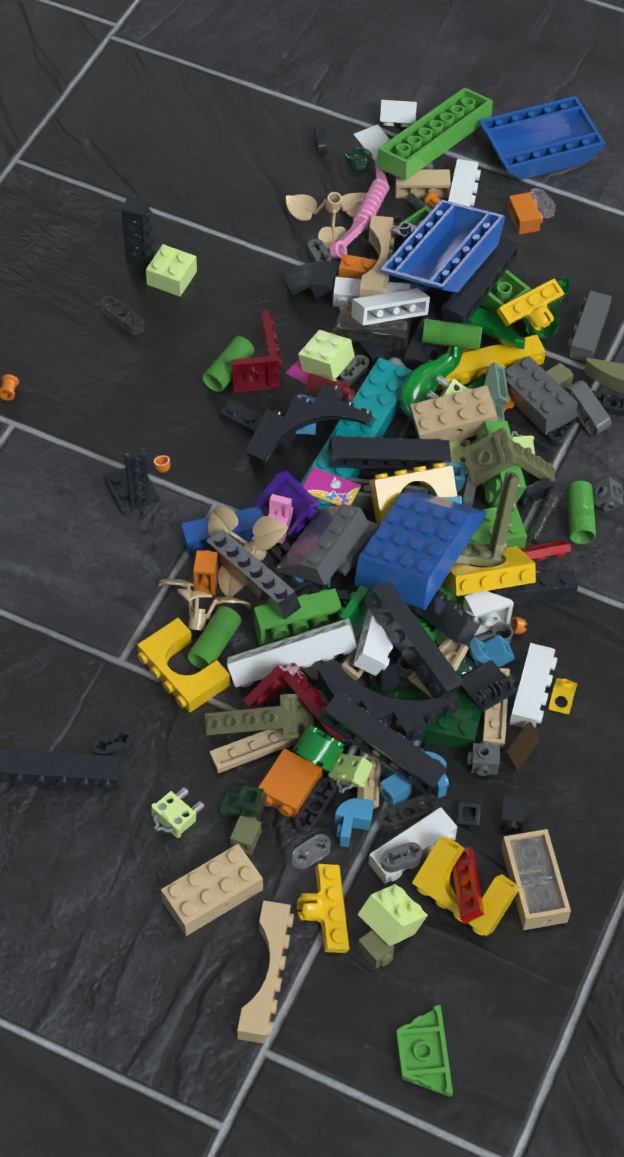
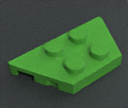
M437 1005L424 1016L420 1015L412 1023L397 1029L396 1037L401 1076L403 1080L450 1097L453 1095L445 1032L441 1005Z

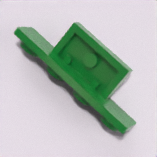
M360 586L357 592H352L347 607H343L338 615L340 621L349 618L356 640L361 635L368 609L362 600L367 595L368 589Z

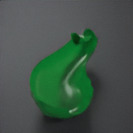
M566 276L557 281L564 295L547 304L549 311L554 317V320L548 326L537 331L526 317L522 318L523 325L529 335H538L539 339H548L558 331L560 324L557 313L558 306L570 289L569 280Z
M478 308L467 322L468 325L482 326L483 335L492 337L508 347L515 349H524L526 339L518 336L510 325L506 326L500 316L494 312Z
M450 346L444 355L426 362L411 371L405 379L398 397L400 407L405 415L409 417L412 414L410 404L430 400L427 397L428 392L432 391L434 393L440 384L436 381L437 376L441 375L445 378L459 365L463 352L462 347Z

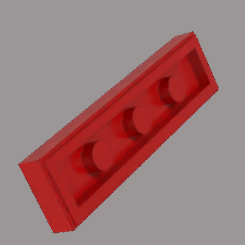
M471 847L463 850L453 867L460 920L464 925L484 915L475 856Z

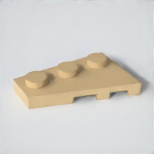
M450 637L438 647L455 671L469 649L468 646L457 643ZM413 672L408 677L409 681L430 699H433L418 676Z

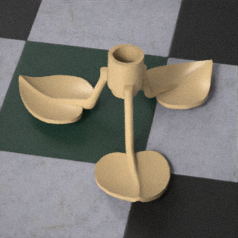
M332 192L328 195L327 200L324 199L318 208L316 200L309 195H287L286 206L294 218L308 221L311 219L312 213L317 214L326 205L328 212L332 213L331 227H323L319 231L318 239L322 240L327 249L330 250L331 243L340 240L347 232L344 227H335L336 212L341 208L343 212L346 211L349 217L354 218L367 193H350L341 196L337 192Z
M217 507L211 512L208 521V533L211 537L223 529L243 543L244 548L259 561L265 558L266 550L273 547L288 529L287 525L271 516H263L253 526V542H247L231 531L238 524L237 515L233 510L227 507ZM220 567L218 573L219 586L227 597H233L234 594L244 587V584L226 568Z
M160 579L159 586L171 584L180 585L185 588L177 589V592L188 600L189 629L204 630L206 619H210L216 604L241 603L251 610L250 603L233 597H215L208 612L205 613L206 609L199 608V597H212L211 594L202 591H192L190 586H194V583L186 580ZM193 599H195V608H193L192 604Z

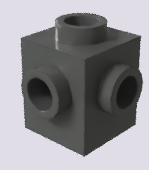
M607 477L593 484L594 503L597 507H600L605 512H609L623 505L622 485L614 479Z
M485 742L473 743L472 752L468 751L467 764L471 765V773H477L481 776L488 774L498 775L500 745H491Z

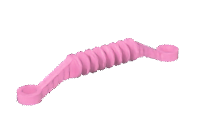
M377 157L375 159L377 178L372 182L369 191L361 203L351 228L340 240L331 243L330 253L335 260L342 259L343 254H347V245L363 230L369 229L371 216H376L389 190L386 171L377 167Z

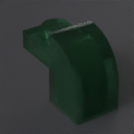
M243 785L241 793L227 791L220 811L222 815L240 817V815L244 817L250 816L259 821L268 798L264 789Z

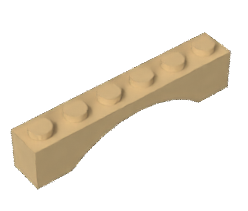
M371 216L369 242L377 251L379 260L369 272L362 276L359 298L387 293V286L385 285L389 283V274L382 273L380 269L393 255L394 237H392V230L397 226L393 225V217Z
M263 901L259 931L266 942L270 963L261 989L241 1010L237 1030L238 1039L266 1044L267 1036H272L274 1022H270L271 1014H276L278 1000H275L274 997L275 992H280L282 978H279V971L285 968L286 956H283L284 948L288 949L290 935H287L288 927L292 928L294 914L290 913L291 905Z

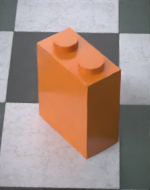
M284 748L259 786L258 800L267 807L272 806L278 809L284 816H291L296 819L318 781L322 779V767Z

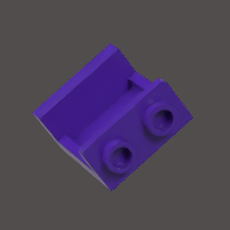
M287 471L277 474L255 501L259 508L266 507L269 509L272 494L292 499L291 507H293V514L289 531L287 532L289 536L301 533L306 527L304 523L308 519L311 520L318 511L316 509L320 505Z

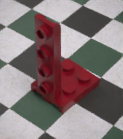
M269 310L262 312V330L267 356L232 359L233 393L280 389L279 368H282L281 357H278L279 345L275 344L277 342L276 330H272L275 329L274 318H270Z
M293 663L291 666L285 664L283 667L277 665L244 699L248 706L268 705L277 698L276 694L280 690H284L290 685L318 720L328 705L320 698L319 691L308 684L306 676L300 671L301 669L296 663ZM321 722L322 725L328 730V732L333 736L334 739H336L337 741L346 739L340 734H338L336 731L331 729L329 726Z

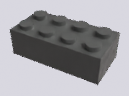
M530 356L505 369L508 395L511 397V401L545 435L557 427L560 428L561 425L567 424L577 416L578 402Z

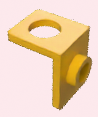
M557 678L549 709L569 714L577 683L568 679ZM563 696L567 699L568 703L565 707H558L555 699Z

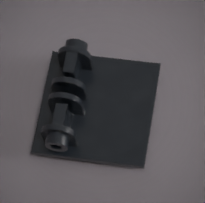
M492 660L461 678L464 682L462 687L483 712L518 692L513 685L515 682L513 676L504 675Z

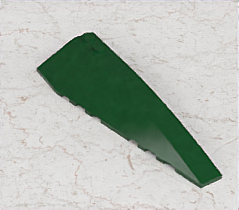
M289 685L286 689L280 690L276 694L277 698L272 703L263 705L270 707L281 706L280 695L296 694V692ZM310 685L319 691L320 698L324 703H330L321 685ZM364 686L375 693L395 699H430L417 687L398 686L382 693L370 686ZM457 690L456 694L460 698L459 709L451 716H442L434 724L426 725L425 734L417 741L472 752L482 710L467 692ZM391 723L389 728L399 733L395 725Z

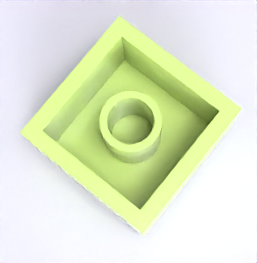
M163 244L146 269L147 285L181 296L197 272L196 256Z
M318 330L298 354L302 371L326 375L335 379L355 357L351 339Z
M396 884L371 894L358 913L389 946L413 936L428 916L421 906L414 902Z

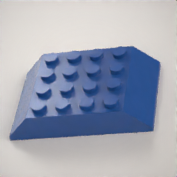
M577 96L479 120L480 126L506 171L521 180L585 164L606 144Z
M441 200L383 265L380 271L438 289L458 292L497 247L505 216Z
M420 491L401 493L359 555L355 587L363 586L369 592L373 587L390 581L407 605L425 610L486 516V511Z

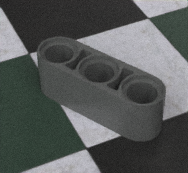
M580 380L564 389L578 402L577 417L590 435L596 436L611 427L612 422L609 415L584 381Z

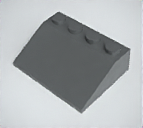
M347 504L319 509L276 567V571L326 585L369 526L362 509Z

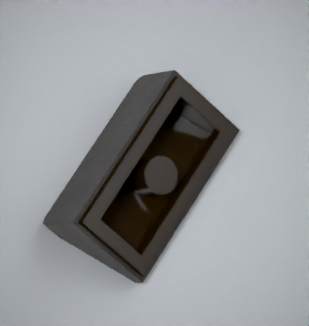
M530 721L505 752L504 763L515 770L521 767L540 740Z

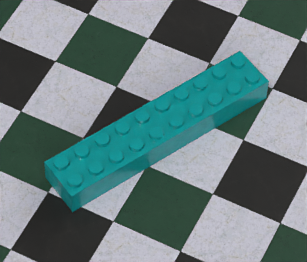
M379 357L352 400L355 408L359 410L365 408L372 412V416L375 419L372 427L358 422L340 420L331 436L382 437L400 408V400H398L400 389L407 376L413 370ZM330 436L301 482V485H304L314 467L346 480L349 477L358 478L361 469L329 468L328 445ZM313 496L320 503V505L316 509L317 511L319 509L337 506L336 504L330 503L328 501Z

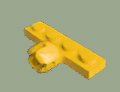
M554 278L499 307L496 311L506 326L526 317L533 328L538 331L548 326L554 320L547 304L562 297L564 292Z
M318 864L315 867L318 893H302L297 902V909L302 910V912H297V914L304 921H318L321 923L325 952L347 953L349 941L339 865Z

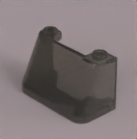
M344 304L338 308L332 327V334L351 339L352 341L388 345L389 352L395 351L397 358L404 360V355L409 346L412 317L362 325L351 317L352 305Z

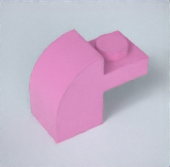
M272 494L269 502L268 516L288 526L286 533L277 542L283 544L292 519V499Z

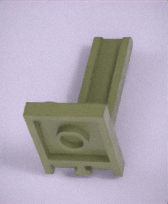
M503 427L463 449L471 481L476 486L515 464L541 480L548 478L552 483L556 481L554 477L555 470L552 464L547 463L540 456H536L529 449H525L520 443L511 440L507 430Z
M507 472L505 474L489 547H485L481 543L467 544L455 563L494 567L504 563L502 553L507 547V531L511 529L510 518L516 508V492L520 490L521 486L520 478L514 472Z
M297 694L280 695L281 706L205 714L206 735L283 728L284 739L300 738L304 729L309 724L315 727L314 714Z

